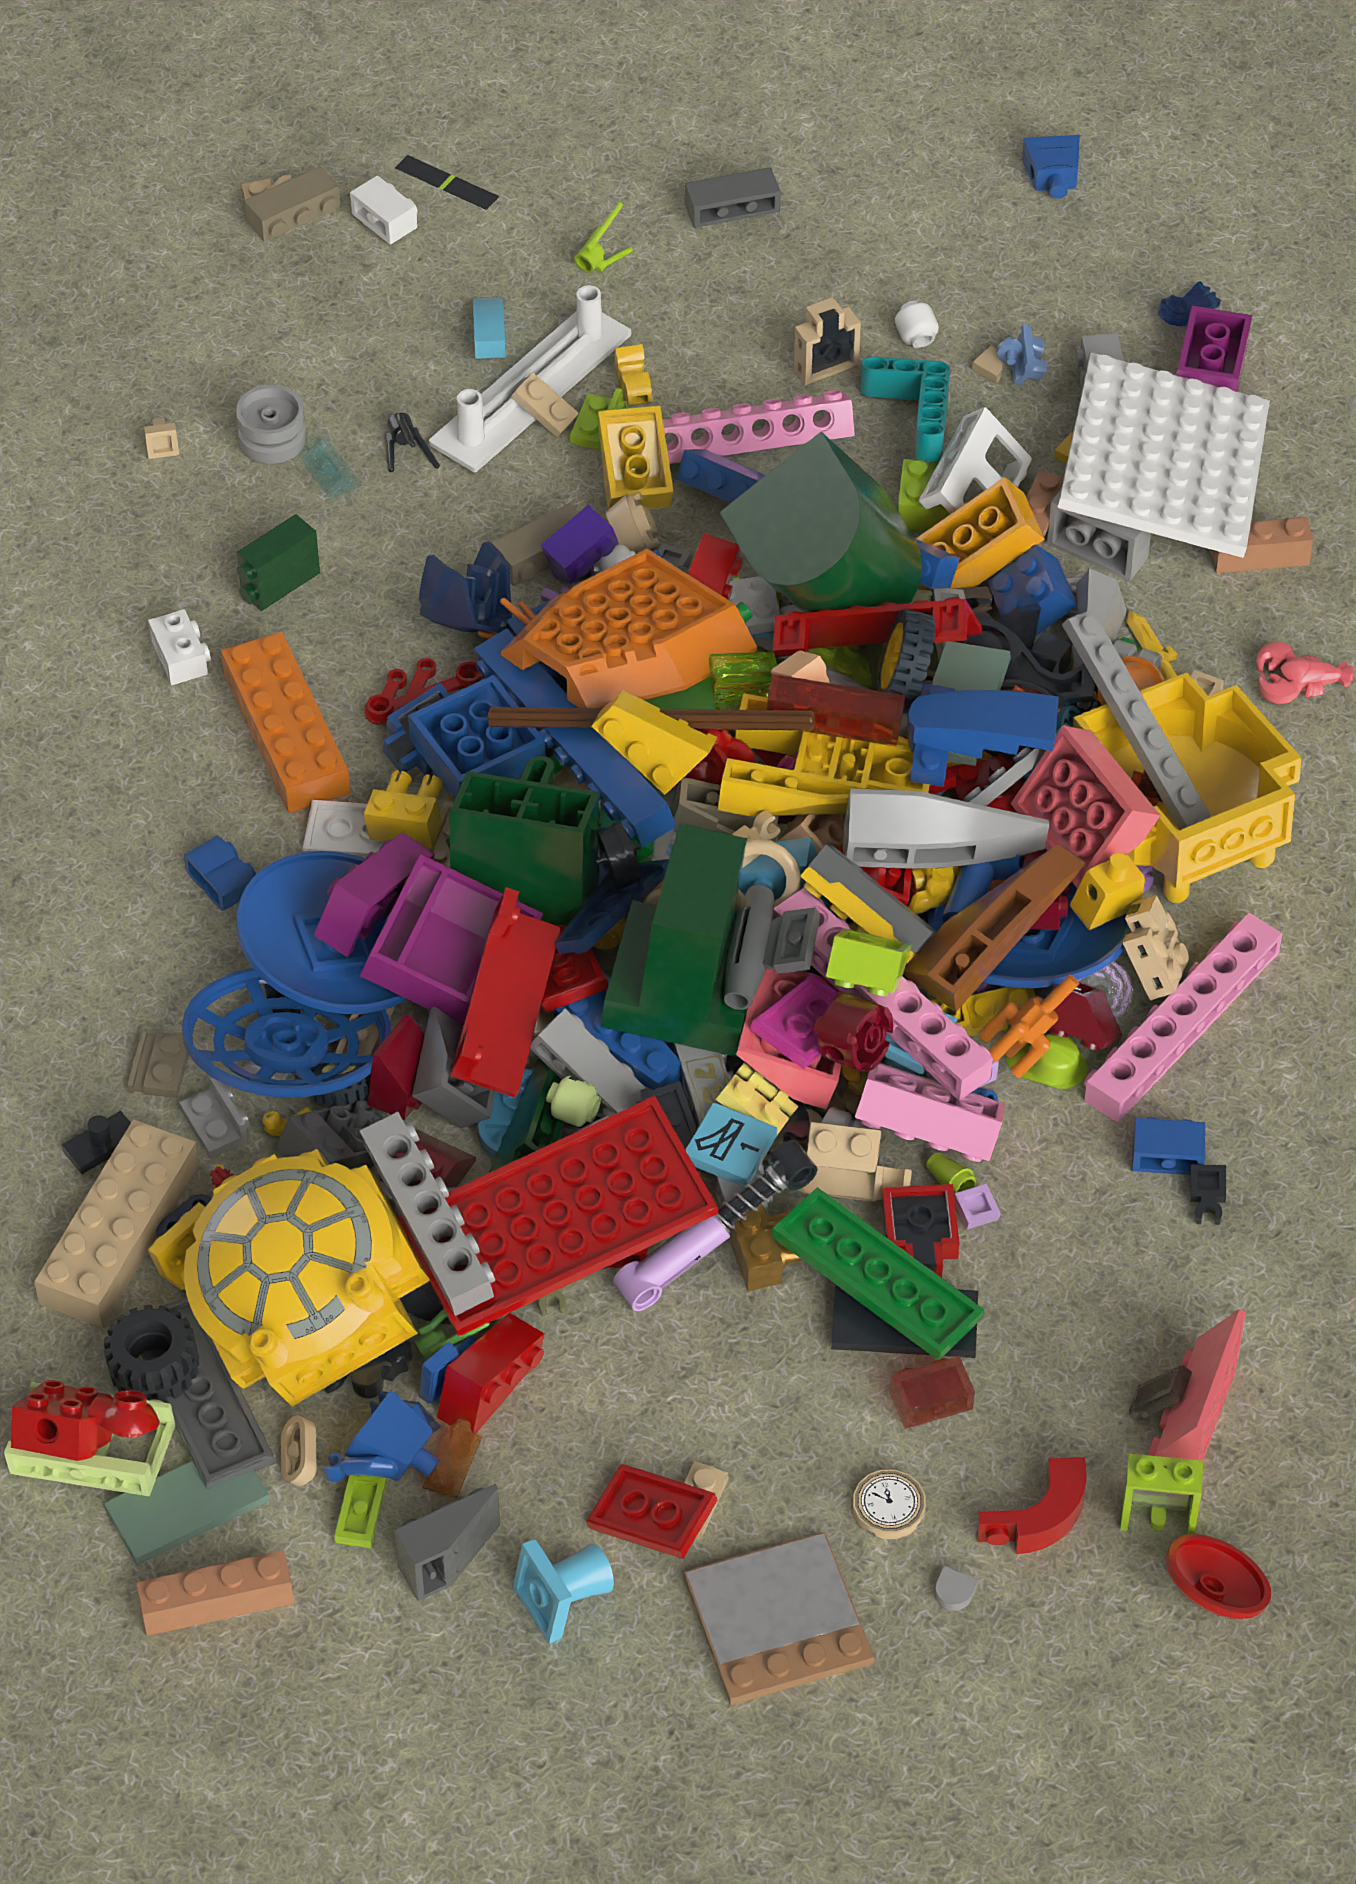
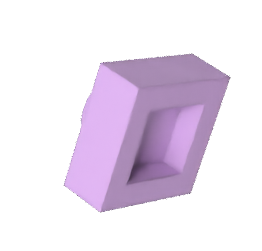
M987 1184L954 1194L955 1207L966 1230L999 1220L1001 1213Z

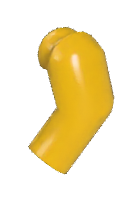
M305 1107L294 1116L311 1112V1110ZM275 1111L266 1113L262 1118L265 1132L270 1136L281 1137L288 1119L281 1118L280 1114Z

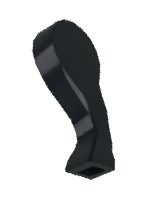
M978 619L982 626L981 634L967 635V640L953 641L1010 651L1011 659L1000 691L1059 697L1058 712L1064 705L1076 702H1097L1098 687L1084 663L1064 674L1052 673L1040 666L1016 634L997 621Z

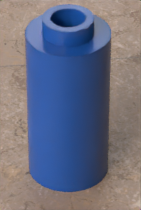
M985 862L961 866L942 916L944 923L988 893L995 874L992 865Z

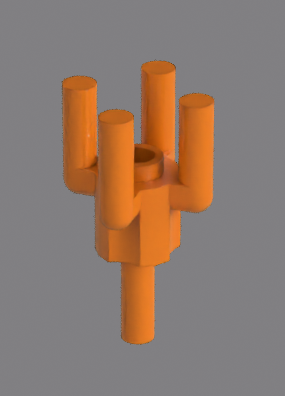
M1069 974L1044 1000L1038 996L1036 998L1032 997L1021 1010L1016 1004L1012 1002L1007 1003L978 1032L979 1037L988 1043L1010 1021L1012 1027L988 1050L993 1058V1062L996 1063L1004 1054L1009 1058H1013L1027 1043H1030L1032 1047L1010 1069L1016 1077L1021 1078L1049 1050L1050 1041L1044 1034L1058 1020V1015L1054 1009L1079 985L1075 977Z

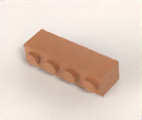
M284 1550L136 1582L147 1636L294 1604L292 1583Z

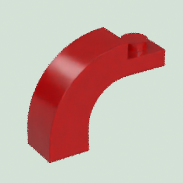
M1085 1457L1048 1458L1046 1474L1047 1494L1036 1505L1023 1510L979 1511L977 1523L978 1542L1003 1545L1009 1541H1015L1016 1554H1026L1051 1546L1063 1538L1078 1520L1083 1507L1087 1479Z

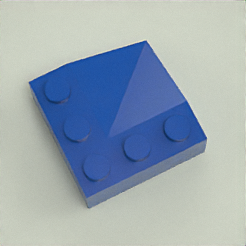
M494 675L408 715L409 740L436 776L442 780L443 785L454 799L467 771L518 779L522 776L530 758L545 756V740L535 727H491L489 725L488 713L490 708L518 707Z

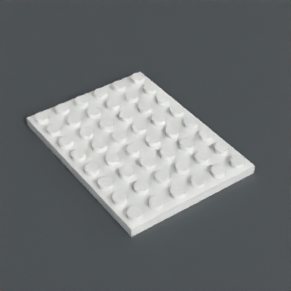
M1091 353L1085 373L1058 508L1243 558L1247 549L1270 400L1262 399L1257 395L1235 392L1227 387L1206 384L1197 379L1180 377L1168 371H1158L1143 367L1138 363L1117 360L1108 355Z

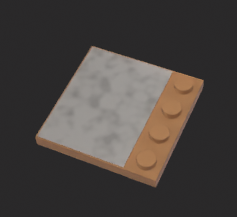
M826 1532L684 1571L686 1586L730 1705L874 1664L872 1650Z

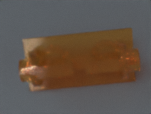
M459 1419L457 1423L447 1427L435 1455L440 1461L430 1476L426 1477L422 1486L423 1489L458 1498L482 1439V1436L472 1433L470 1429L471 1424L468 1421Z

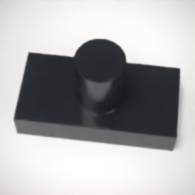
M122 1111L109 1118L101 1115L93 1116L87 1123L88 1130L62 1144L63 1152L82 1175L111 1157L131 1122Z

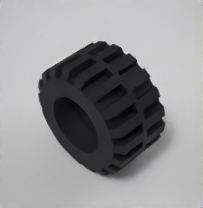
M144 1305L143 1310L138 1311L136 1307L129 1310L130 1315H120L116 1319L117 1325L111 1324L107 1330L109 1336L104 1338V1354L113 1386H117L118 1392L126 1390L139 1391L147 1396V1400L156 1399L164 1403L167 1402L166 1398L172 1396L174 1399L181 1396L180 1390L182 1388L188 1390L192 1386L191 1379H196L198 1375L197 1366H200L193 1328H191L186 1317L182 1318L181 1313L175 1309L169 1312L168 1307L160 1305L158 1309H153L152 1305ZM163 1349L167 1351L156 1359H137L139 1355L147 1350Z

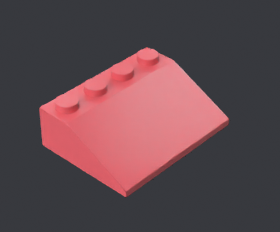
M1064 725L1055 737L1053 751L1046 750L1011 802V805L1019 814L1049 820V829L1045 843L1047 851L1059 844L1085 862L1083 869L1072 880L1077 889L1085 873L1090 868L1110 860V857L1115 853L1127 855L1142 843L1161 816L1092 731Z
M766 969L751 1006L747 1008L736 1055L792 1099L826 1110L838 1083L842 1064L828 1060L820 1055L805 1069H802L749 1029L756 1017L812 973L795 971L778 974L776 971ZM816 975L818 978H820L834 990L840 992L825 977Z
M1237 1310L1199 1336L1193 1351L1186 1350L1181 1364V1370L1185 1371L1183 1379H1175L1170 1394V1399L1175 1401L1172 1409L1165 1407L1159 1425V1428L1163 1429L1161 1438L1154 1437L1149 1455L1204 1460L1237 1368L1246 1311Z

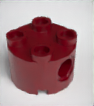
M840 991L834 997L825 1014L820 1015L814 1023L813 1031L818 1036L819 1051L824 1058L858 1071L865 1070L867 1072L873 1070L888 1051L890 1042L886 1041L885 1038L887 1032L893 1034V1016L888 1007Z

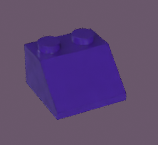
M588 504L541 544L553 576L560 581L572 584L577 578L585 576L591 567L602 557L611 554L619 542L613 527Z

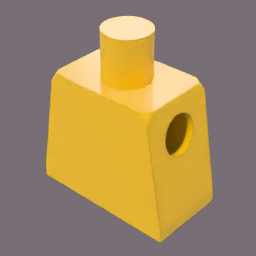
M1115 853L1110 857V860L1090 868L1085 873L1071 901L1070 907L1088 930L1098 927L1128 913L1132 902L1143 899L1144 875L1128 855Z

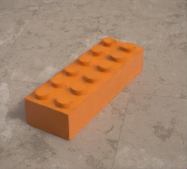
M281 631L221 650L224 676L288 813L310 807L312 799L329 801L351 794L348 768L283 632Z

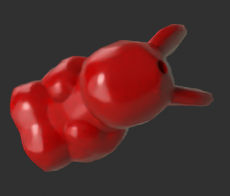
M695 729L705 735L710 733L718 738L710 753L684 778L721 785L727 758L754 763L755 757L746 743L731 737L727 730ZM680 781L674 786L676 790L678 788Z

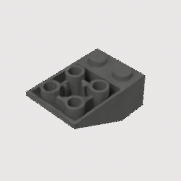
M434 1006L430 1010L412 1096L460 1128L489 1119L495 1091L450 1076L463 1025Z
M367 1098L355 1100L351 1104L347 1102L340 1106L335 1105L292 1116L287 1120L276 1150L285 1158L299 1156L302 1153L318 1149L329 1165L338 1163L350 1170L367 1165L370 1169L374 1166V1163L365 1148L359 1130L385 1117L378 1109L368 1105Z
M496 1484L487 1488H477L470 1492L467 1497L452 1504H442L434 1512L419 1519H410L404 1522L400 1528L395 1529L398 1567L418 1601L452 1586L500 1526L499 1497Z

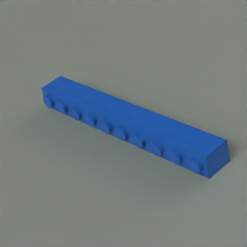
M684 449L676 479L732 503L766 475L705 449ZM915 539L922 558V572L919 584L930 589L950 588L960 557Z
M507 628L474 648L479 660L475 665L481 676L485 679L494 675L518 707L578 708L567 700L566 692L538 662L522 670L501 656V651L515 638ZM535 727L545 740V747L547 749L552 747L560 764L563 767L566 765L570 767V772L579 785L585 783L586 789L589 791L599 792V801L603 803L602 807L612 821L617 819L622 823L629 840L634 838L637 842H640L643 848L676 827L666 801L633 765L594 728Z

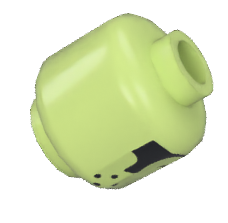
M566 1076L559 1084L556 1082L552 1084L547 1095V1102L551 1103V1114L553 1117L581 1127L587 1121L591 1123L594 1120L601 1104V1097L597 1096V1088L593 1084L573 1076Z

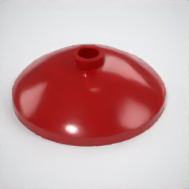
M1188 1534L1175 1539L1168 1548L1165 1560L1173 1583L1187 1599L1199 1608L1223 1618L1248 1619L1260 1615L1269 1604L1271 1588L1265 1574L1250 1557L1229 1543L1206 1535Z

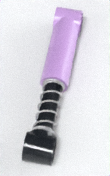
M789 1140L779 1145L769 1157L768 1161L771 1166L765 1170V1174L763 1176L757 1175V1180L751 1185L746 1184V1189L740 1194L734 1193V1198L728 1203L723 1202V1207L718 1210L719 1214L675 1234L642 1261L628 1263L617 1272L613 1280L614 1285L633 1310L642 1311L658 1301L662 1294V1289L731 1237L728 1234L730 1233L729 1228L735 1229V1223L741 1219L746 1220V1215L752 1210L758 1211L757 1206L764 1201L769 1202V1197L775 1192L781 1193V1190L787 1187L790 1190H798L808 1185L814 1179L818 1171L817 1166L797 1141Z

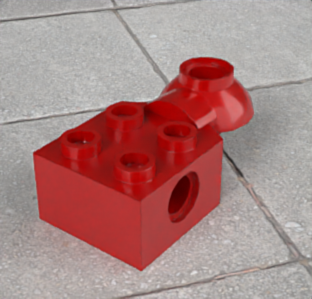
M47 1380L12 1406L11 1448L81 1461L92 1458L96 1455L99 1448L111 1442L112 1433L123 1438L139 1437L157 1429L160 1421L154 1408L147 1403V1396L142 1392L132 1390L120 1391L115 1393L112 1398L111 1394L98 1392L94 1387L84 1386L75 1388L65 1386L59 1380Z

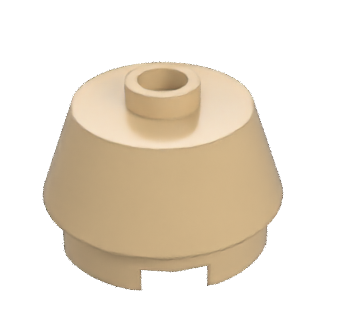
M640 492L630 496L625 494L606 511L608 522L613 527L619 542L618 545H625L629 551L634 550L635 553H639L646 548L651 551V548L661 545L660 539L657 537L653 538L652 535L658 532L649 508L643 507L638 502L643 500Z

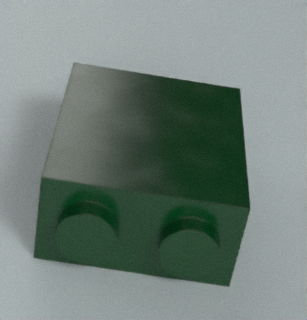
M297 514L236 552L238 561L237 572L241 587L239 589L240 595L247 604L255 605L260 611H263L320 574L316 530Z

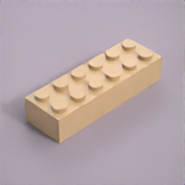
M133 1119L34 1281L39 1305L103 1328L145 1258L148 1249L155 1241L159 1223L172 1212L199 1167L195 1141Z

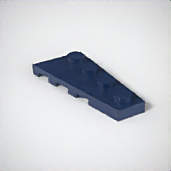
M669 859L639 862L641 878L628 880L620 886L615 885L610 873H608L554 942L559 953L575 952L576 954H582L590 950L599 939L629 912L632 900L641 901L664 880Z

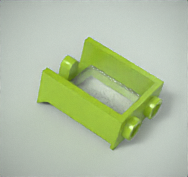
M1129 1453L1122 1496L1120 1530L1128 1531L1131 1506L1151 1508L1150 1525L1156 1531L1164 1529L1167 1509L1188 1511L1187 1535L1195 1534L1202 1495L1204 1461Z

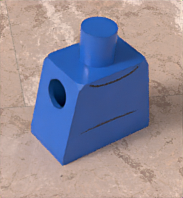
M1079 135L1023 139L1022 162L1036 191L1050 190V195L1053 198L1059 199L1067 195L1068 189H1075L1077 187Z

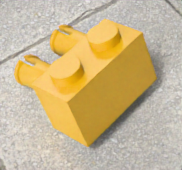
M399 770L393 771L386 791L373 789L364 811L369 839L385 842L388 839L392 841L403 832L426 848L433 849L442 826L437 802L439 792L443 787L442 780L433 775L429 784L430 775H425L418 794H406L412 782L411 776L401 771L400 777L397 779Z

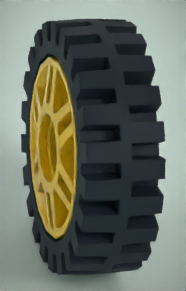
M908 609L900 610L899 615L896 616L895 623L891 627V634H888L886 640L887 645L883 650V659L880 662L881 670L878 673L877 679L879 681L876 688L878 690L876 693L878 703L908 711L911 704L919 696V691L923 687V680L927 676L926 670L930 665V655L934 647L932 644L935 640L934 632L936 625L934 624L935 619L933 616Z

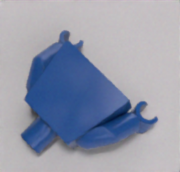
M392 1390L389 1393L381 1392L378 1395L379 1403L374 1401L369 1403L371 1417L353 1439L345 1453L348 1457L343 1460L342 1456L337 1452L329 1455L328 1461L330 1466L323 1467L327 1480L338 1482L346 1475H366L399 1481L409 1466H412L428 1478L438 1465L440 1459L424 1449L433 1430L428 1424L419 1404L402 1400Z

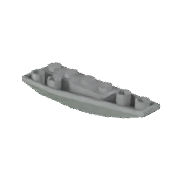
M850 789L842 834L843 853L858 867L939 868L979 864L1012 858L1018 853L1023 855L1044 849L1049 829V820L920 791Z

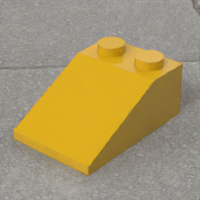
M661 406L598 411L603 478L608 510L625 494L630 496L637 492H640L643 496V500L638 501L643 507L649 509L670 507L673 497V485Z

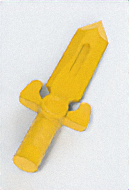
M1129 610L1126 623L1142 649L1145 648L1162 655L1159 670L1165 681L1176 677L1177 674L1169 661L1177 659L1178 653L1170 646L1166 647V651H1162L1164 648L1145 617Z

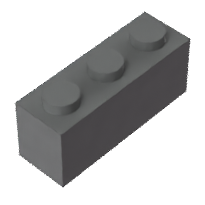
M771 167L685 183V205L694 228L780 212L781 191Z

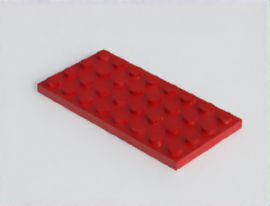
M652 1096L448 1192L449 1196L445 1199L449 1207L457 1206L465 1223L460 1226L464 1235L471 1233L480 1250V1253L476 1254L480 1264L486 1261L495 1278V1281L490 1283L494 1294L493 1298L456 1316L402 1215L397 1216L424 1267L430 1279L429 1282L457 1336L460 1337L719 1213L715 1201L655 1096ZM427 1209L423 1212V1214H432L436 1211V1209ZM442 1237L438 1242H448L452 1237ZM467 1265L456 1266L453 1271H462Z

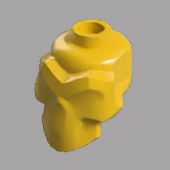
M958 866L912 868L910 890L914 896L908 908L915 914H919L931 908L944 906L948 902L958 876Z

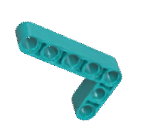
M867 357L861 362L860 392L870 397L919 400L915 457L923 462L941 460L944 449L950 366L945 362L890 357Z

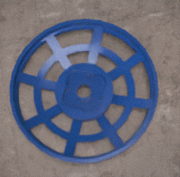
M253 968L234 972L213 981L191 999L185 1010L182 1022L183 1043L188 1055L195 1064L209 1076L225 1085L263 1096L284 1098L308 1097L327 1094L355 1084L371 1074L373 1055H357L359 1049L357 1032L375 1023L379 1031V1046L391 1033L390 1020L386 1010L368 1013L350 1022L340 1013L314 1009L290 998L266 999L261 984L268 983ZM242 988H247L252 1000L251 1003L234 1009L224 1018L206 1009L220 997ZM288 1008L303 1011L301 1014L289 1012L273 1013L271 1009ZM256 1012L260 1017L253 1021L247 1029L235 1024L240 1019ZM316 1014L331 1020L338 1028L326 1031L314 1019ZM198 1018L216 1028L213 1038L215 1051L197 1050L194 1047L193 1030ZM226 1034L244 1040L245 1050L226 1051L224 1047ZM344 1037L347 1038L348 1051L346 1055L327 1052L328 1043ZM251 1060L261 1069L256 1074H252L234 1062ZM209 1061L222 1062L225 1067L242 1078L217 1068ZM321 1062L337 1064L332 1070L319 1076H315L310 1070ZM349 1066H362L348 1075L327 1081L347 1070ZM278 1072L296 1074L301 1080H276L270 1078Z

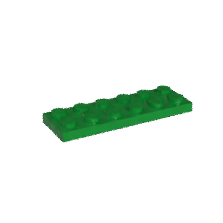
M818 1187L772 1229V1238L938 1361L983 1318L984 1309Z

